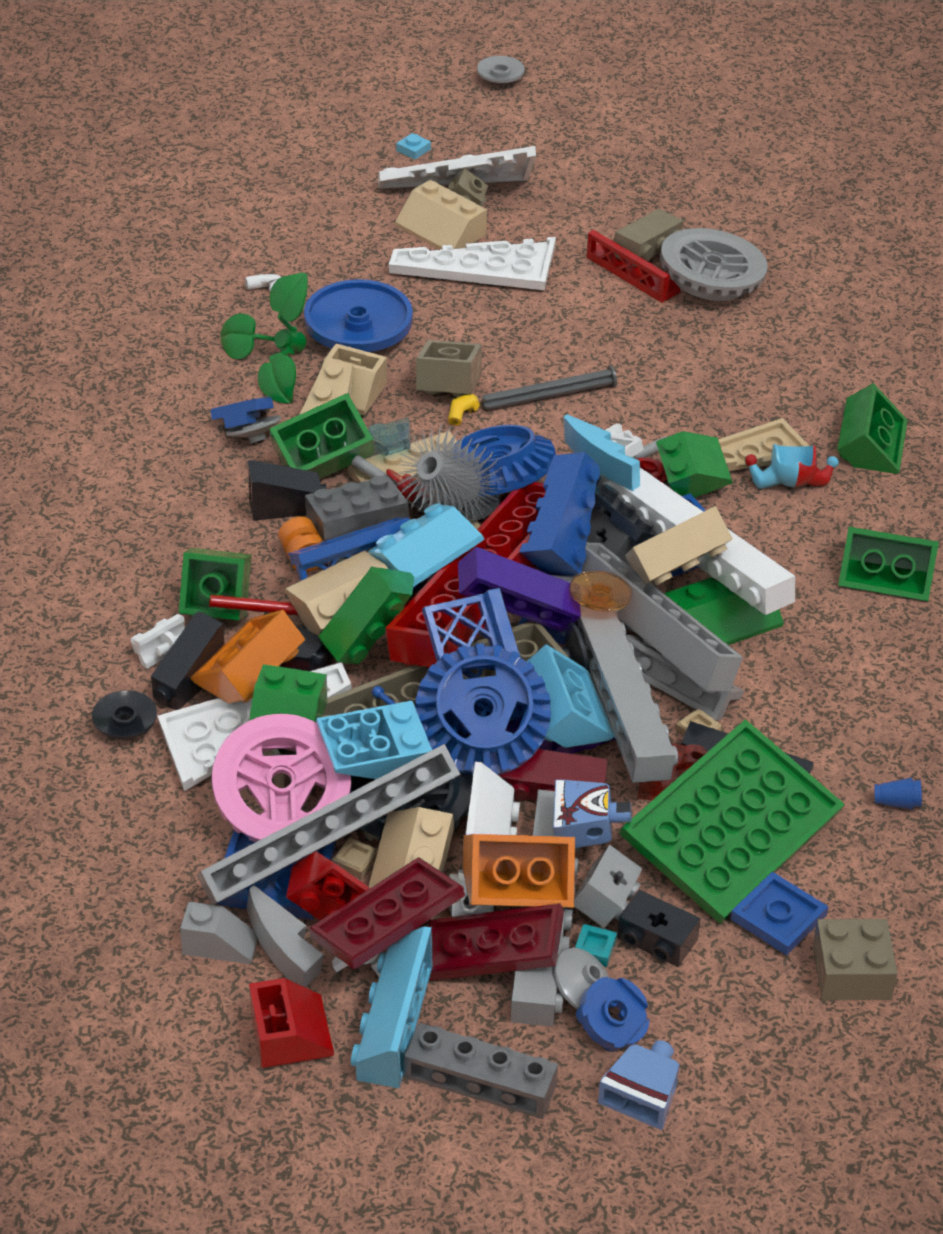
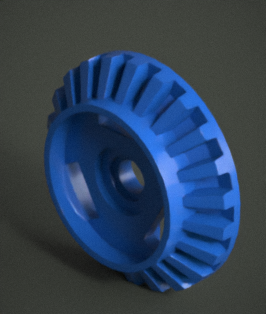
M499 425L484 428L465 436L461 444V449H463L472 439L468 448L469 454L479 443L474 459L486 447L478 464L485 461L493 452L489 460L479 470L482 471L489 467L487 469L489 471H485L484 473L486 474H482L480 477L492 475L485 477L486 479L482 480L486 481H480V483L494 482L484 483L491 485L480 486L498 488L482 490L486 495L510 492L539 480L548 473L553 456L556 455L555 447L551 440L545 439L544 436L534 435L530 428L521 425Z
M484 643L476 644L473 647L462 646L450 654H444L436 664H432L428 669L427 674L419 685L416 696L415 709L432 750L445 744L458 771L468 775L474 774L475 762L483 763L497 775L510 772L526 763L542 745L551 719L550 695L547 693L542 676H539L535 671V667L530 662L527 663L523 660L520 654L515 651L509 652L504 650L503 646L499 645L490 647L484 646ZM475 669H489L495 671V676L463 679L462 673ZM479 701H486L492 706L493 712L489 716L481 717L475 713L474 705ZM516 704L525 706L526 711L518 730L513 734L505 730ZM451 712L470 735L468 738L465 739L459 736L444 718L447 713Z

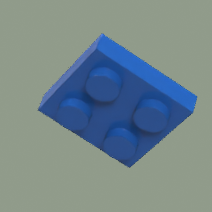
M772 871L732 910L730 920L787 956L816 927L817 919H824L827 916L829 906Z

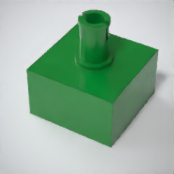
M190 548L183 552L179 613L194 615L200 611L210 617L240 620L246 616L247 611L209 607L210 595L248 598L252 554Z

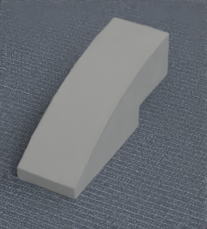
M253 885L248 893L247 912L261 946L288 980L307 987L321 974L324 954L304 940L306 925Z

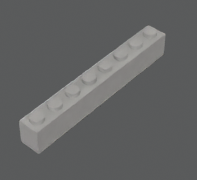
M587 542L585 549L586 560L583 563L581 575H575V577H583L595 587V592L607 591L611 602L617 606L618 618L626 624V628L641 636L646 645L659 651L664 660L672 662L677 666L682 675L695 681L700 690L710 694H714L716 691H730L743 657L651 583L645 584L634 569L604 545Z
M607 591L579 593L581 617L574 623L578 627L585 645L591 679L632 783L671 780L673 766H676L678 763V752L676 747L670 743L667 725L662 724L659 706L652 700L650 684L644 681L641 663L636 662L633 644L628 642L626 638L625 625L618 619L617 606L611 602Z
M445 744L211 865L200 871L197 877L212 905H215L459 776L460 772Z
M538 790L533 836H555L553 829L555 791ZM580 847L575 848V853H579ZM575 858L574 878H577L578 858ZM563 907L564 917L558 955L564 950L569 949L570 937L563 935L564 930L571 931L573 910L566 909L567 907ZM554 966L515 971L511 1003L512 1023L553 1027L555 1013L562 1014L563 995L557 991L558 986L554 977Z

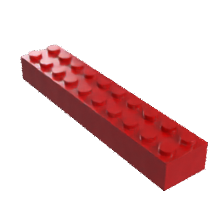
M533 482L525 487L513 490L477 529L482 534L484 540L441 568L386 627L390 661L404 663L409 666L418 665L429 668L432 664L437 663L422 609L435 604L467 598V596L459 594L458 562L475 547L530 568H537L520 553V549L523 543H528L530 535L527 533L530 522L536 521L538 516V510L535 507L538 498L545 496L544 483ZM478 604L466 606L462 613V616L475 624L481 618ZM456 608V609H452V610H454L455 612H458L460 608ZM444 612L433 613L436 625L447 631L454 618ZM458 621L451 634L467 643L473 630ZM447 640L443 647L444 654H450L459 647Z

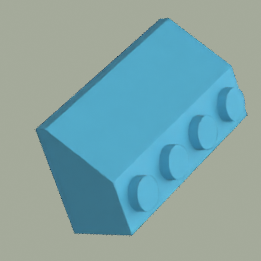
M424 926L413 930L389 946L387 953H380L377 973H380L378 983L372 982L368 1001L372 1004L370 1013H363L360 1024V1034L363 1035L361 1044L354 1045L351 1056V1066H356L358 1081L400 1089L404 1075V1055L416 1030L433 967L431 927Z

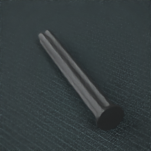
M611 365L607 367V370L485 394L482 396V405L484 409L492 410L608 385L614 388L617 386V376L614 367Z

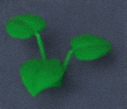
M303 272L279 278L273 284L270 291V306L272 310L279 312L278 320L288 329L278 331L275 336L254 334L256 329L255 319L248 314L239 313L226 320L220 333V341L226 354L238 360L245 359L251 354L254 348V339L275 342L278 349L282 351L269 357L270 362L260 366L258 384L261 391L267 397L272 398L274 401L288 404L293 403L296 366L293 359L287 355L300 353L306 346L305 335L297 331V327L289 323L298 319L305 305L308 274Z

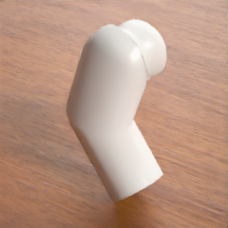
M278 274L245 277V285L247 290L269 287L271 291L273 284L281 276Z

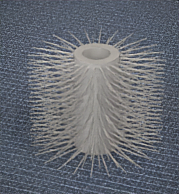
M440 426L435 451L431 432V451L429 452L427 448V453L424 454L422 450L420 452L423 455L422 457L417 454L420 457L418 458L419 461L415 460L414 462H417V464L404 465L417 466V469H409L412 471L403 472L417 471V473H415L416 475H411L412 477L405 478L406 480L399 482V484L419 476L417 481L413 480L414 482L406 486L409 488L418 482L421 485L419 487L417 484L408 496L409 498L419 490L414 503L423 496L421 507L429 500V507L440 502L443 505L449 506L448 503L450 502V506H454L456 509L458 507L461 513L464 502L465 514H467V502H469L471 506L470 511H472L473 515L474 511L471 501L473 500L475 504H478L475 498H479L478 496L482 497L478 493L485 489H498L480 486L491 485L484 483H494L491 481L480 483V481H486L482 480L486 479L485 477L492 476L489 474L480 477V475L486 474L484 473L485 471H489L487 470L489 467L479 471L486 461L489 460L493 452L485 461L478 464L486 447L474 459L479 443L468 454V448L472 439L461 449L465 434L454 445L455 433L447 444V435L450 427L447 430L441 448L439 444Z

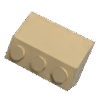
M429 180L412 190L395 221V226L440 250L443 245H452L453 249L465 248L466 244L474 243L486 235L487 209L439 185L437 182Z
M714 506L633 547L625 557L645 584L654 581L657 586L673 577L672 571L682 567L683 571H687L700 564L698 558L709 553L712 558L728 550L725 544L729 543L733 538L717 507Z
M362 551L285 588V593L307 630L319 636L370 567L388 569L386 564L366 551Z
M421 807L388 813L369 888L418 857L443 873L454 831L453 814Z

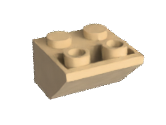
M335 344L326 358L330 357L353 363L354 375L350 398L359 414L365 415L387 384V357Z

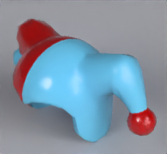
M773 444L771 465L764 471L757 466V457L755 455L749 454L744 460L745 464L749 466L753 483L759 489L779 484L788 487H800L805 484L818 487L826 486L830 482L833 469L839 463L836 457L830 456L826 461L827 466L820 470L817 467V451L814 445L795 447Z

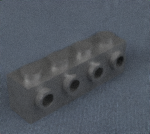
M419 1023L404 1055V1078L540 1119L544 1118L557 1086V1063L550 1062L543 1057L523 1054L509 1047L489 1044L475 1037H466L452 1033L438 1026Z

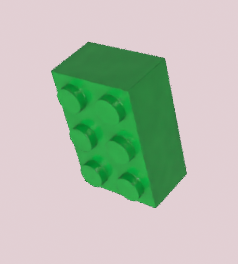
M348 393L269 428L271 443L283 466L317 472L319 479L352 465V461L357 455L365 459L375 454L374 439Z

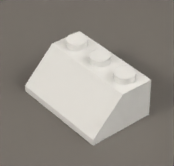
M475 762L466 835H517V827H511L512 822H518L520 802H514V788L483 763Z

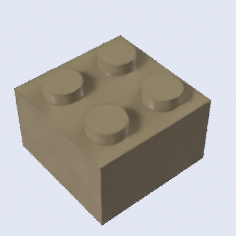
M427 340L416 358V390H424L427 394H439L441 392H450L454 396L471 394L482 375V344Z
M817 919L813 950L821 1001L892 1000L897 979V969L888 920Z

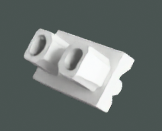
M177 614L168 620L163 619L157 622L155 627L144 634L139 633L131 638L134 653L139 656L141 665L144 668L148 669L163 660L185 628V620L182 615Z

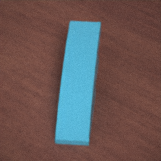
M568 414L564 416L565 443L574 453L586 452L599 464L600 474L631 491L640 487V461L625 455V446L611 441V432Z

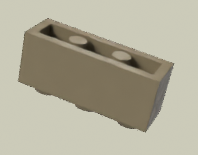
M657 209L617 230L613 241L642 259L649 261L660 254L663 241L669 235L682 230L684 220L661 209ZM614 253L615 257L620 259L619 255Z

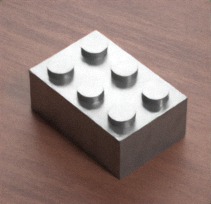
M376 476L371 478V480L359 483L350 482L333 489H319L314 493L305 495L307 518L312 520L323 541L397 517H409L408 501L402 493L400 494L399 489L389 476Z

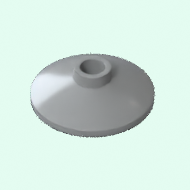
M491 56L479 62L477 72L480 77L487 81L509 83L523 76L524 65L512 57Z
M274 415L257 419L256 423L231 428L226 431L227 436L237 438L248 437L250 443L257 442L266 438L265 432L269 428L274 427L281 420V416Z
M569 948L561 952L557 956V963L554 966V977L558 989L563 997L576 1009L580 1006V999L584 991L590 985L603 977H609L606 969L596 957L579 948Z

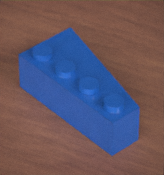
M586 452L553 456L543 484L546 491L545 496L538 498L535 507L538 510V516L536 521L530 522L527 533L530 535L528 543H523L520 549V553L548 575L575 576L582 573L583 563L586 560L587 537L591 530V513L595 505L596 483L600 476L599 464Z

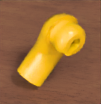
M471 393L452 400L448 423L456 426L461 425L464 411L467 410L471 413L472 408L474 411L479 409L480 402L478 397Z

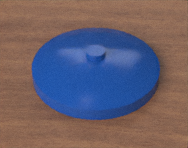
M355 279L329 284L316 291L308 299L304 308L306 330L314 340L331 349L335 344L366 352L388 348L401 341L409 333L413 321V310L409 299L398 289L373 280Z

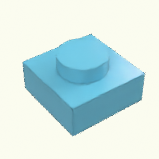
M413 133L396 143V151L413 159H417L431 150V141Z

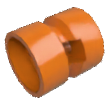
M298 516L291 518L281 526L278 533L279 541L287 553L289 561L288 553L324 542L312 520L307 517ZM314 566L305 570L306 572H310L317 570L319 568Z

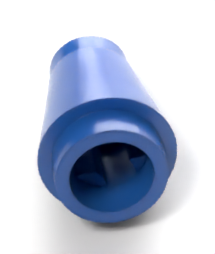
M913 777L874 784L875 804L914 810V807H922L921 780H913Z

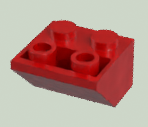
M315 851L292 866L286 898L321 921L370 888L340 866Z
M286 978L249 984L250 1009L262 1068L334 1056L321 994Z

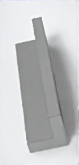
M626 635L628 642L633 644L636 662L641 663L644 681L696 710L699 708L716 721L722 719L730 700L741 699L744 690L735 685H732L730 691H716L714 694L700 690L695 681L682 675L677 666L672 662L664 660L659 651L643 642L644 639L641 636Z

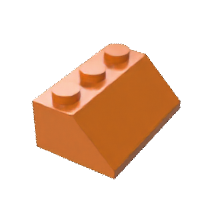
M284 610L251 618L190 678L195 684L228 704L239 701L246 703L253 698L254 687L262 665L279 666L281 663L291 660L298 654L299 650L297 648L306 639Z
M498 834L464 835L463 874L470 905L542 906L561 903L562 907H574L575 837Z

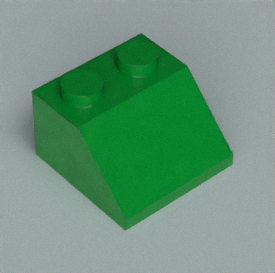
M681 431L656 441L669 485L680 496L691 493L696 498L733 483L717 437Z
M263 664L254 687L249 721L265 715L290 714L316 722V718L323 716L327 705V674Z

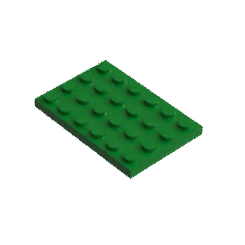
M745 719L632 818V822H627L622 826L619 835L721 925L731 915L732 910L772 871L776 873L841 812L845 804Z

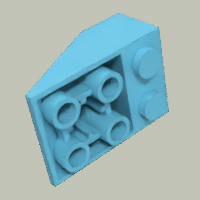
M413 701L316 718L335 773L378 779L432 751Z

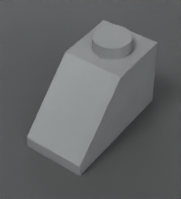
M188 902L180 927L182 955L244 964L252 963L258 938L252 928L223 906Z

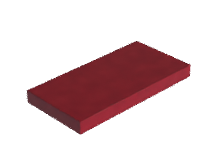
M418 857L309 928L310 936L355 970L465 896L464 888Z
M561 903L431 919L428 927H431L433 967L429 981L556 966L564 917V909Z

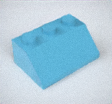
M440 503L431 505L424 510L425 515L403 523L400 526L401 530L394 535L390 534L380 538L376 542L377 546L368 551L369 554L386 564L388 569L412 573L414 576V587L484 540L482 534L454 506L441 505Z
M547 644L526 661L535 667V671L539 676H542L547 693L550 695L551 719L545 736L546 740L549 742L555 741L567 748L610 741L615 737L588 670Z

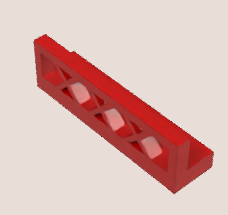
M594 229L588 232L587 258L661 303L680 293V287L669 278L670 275ZM614 253L619 255L620 259L616 258Z

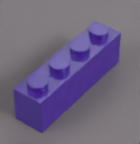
M475 547L458 562L459 594L471 597L484 594L488 590L500 588L507 612L561 632L567 629L568 623L575 622L581 617L579 586L478 547Z

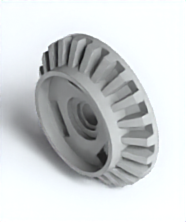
M707 228L684 229L669 235L663 241L659 257L663 269L668 271V274L682 290L693 296L713 301L732 300L744 293L752 292L754 288H759L765 280L768 268L766 258L762 252L750 242L728 232Z

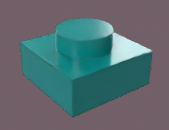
M583 924L575 948L589 952L604 967H607L616 944L617 932Z

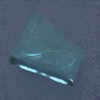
M408 417L388 424L379 423L368 427L374 439V451L384 456L411 447V425Z

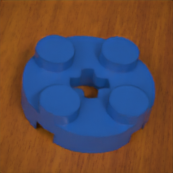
M603 977L584 991L580 999V1006L576 1010V1017L593 1041L603 1046L607 1051L614 1052L630 1047L646 1034L650 1018L647 1020L645 1010L648 1008V1003L642 991L631 981L624 978L616 980ZM616 1006L620 1012L617 1016L620 1021L610 1016L608 1007L612 1009Z

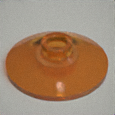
M593 570L582 572L576 575L570 583V594L574 600L582 606L596 611L610 612L620 610L626 607L632 598L630 585L621 577L605 571Z

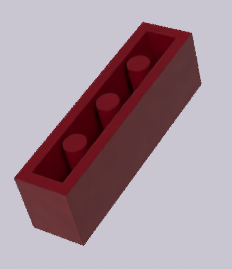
M538 749L526 763L498 776L514 788V799L537 801L538 790L555 791L556 780L605 783L608 759Z

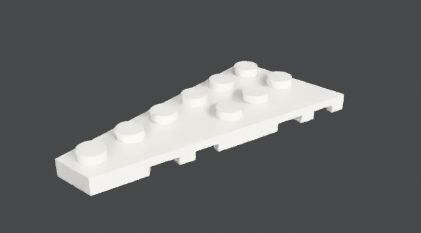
M535 146L476 156L464 155L458 159L403 168H386L383 171H379L378 188L418 187L429 180L437 182L439 185H449L450 181L464 168L480 178L484 183L527 181L536 158Z
M548 237L547 242L534 243L533 239H523V243L512 245L507 241L466 244V248L453 249L452 245H443L441 250L429 251L426 247L394 249L389 262V273L545 290L556 245V237Z
M342 662L310 671L327 674V698L352 689ZM217 698L158 715L161 731L184 791L212 775L213 764L223 742L234 730L249 721L252 699L246 703L239 701L228 704L222 699Z

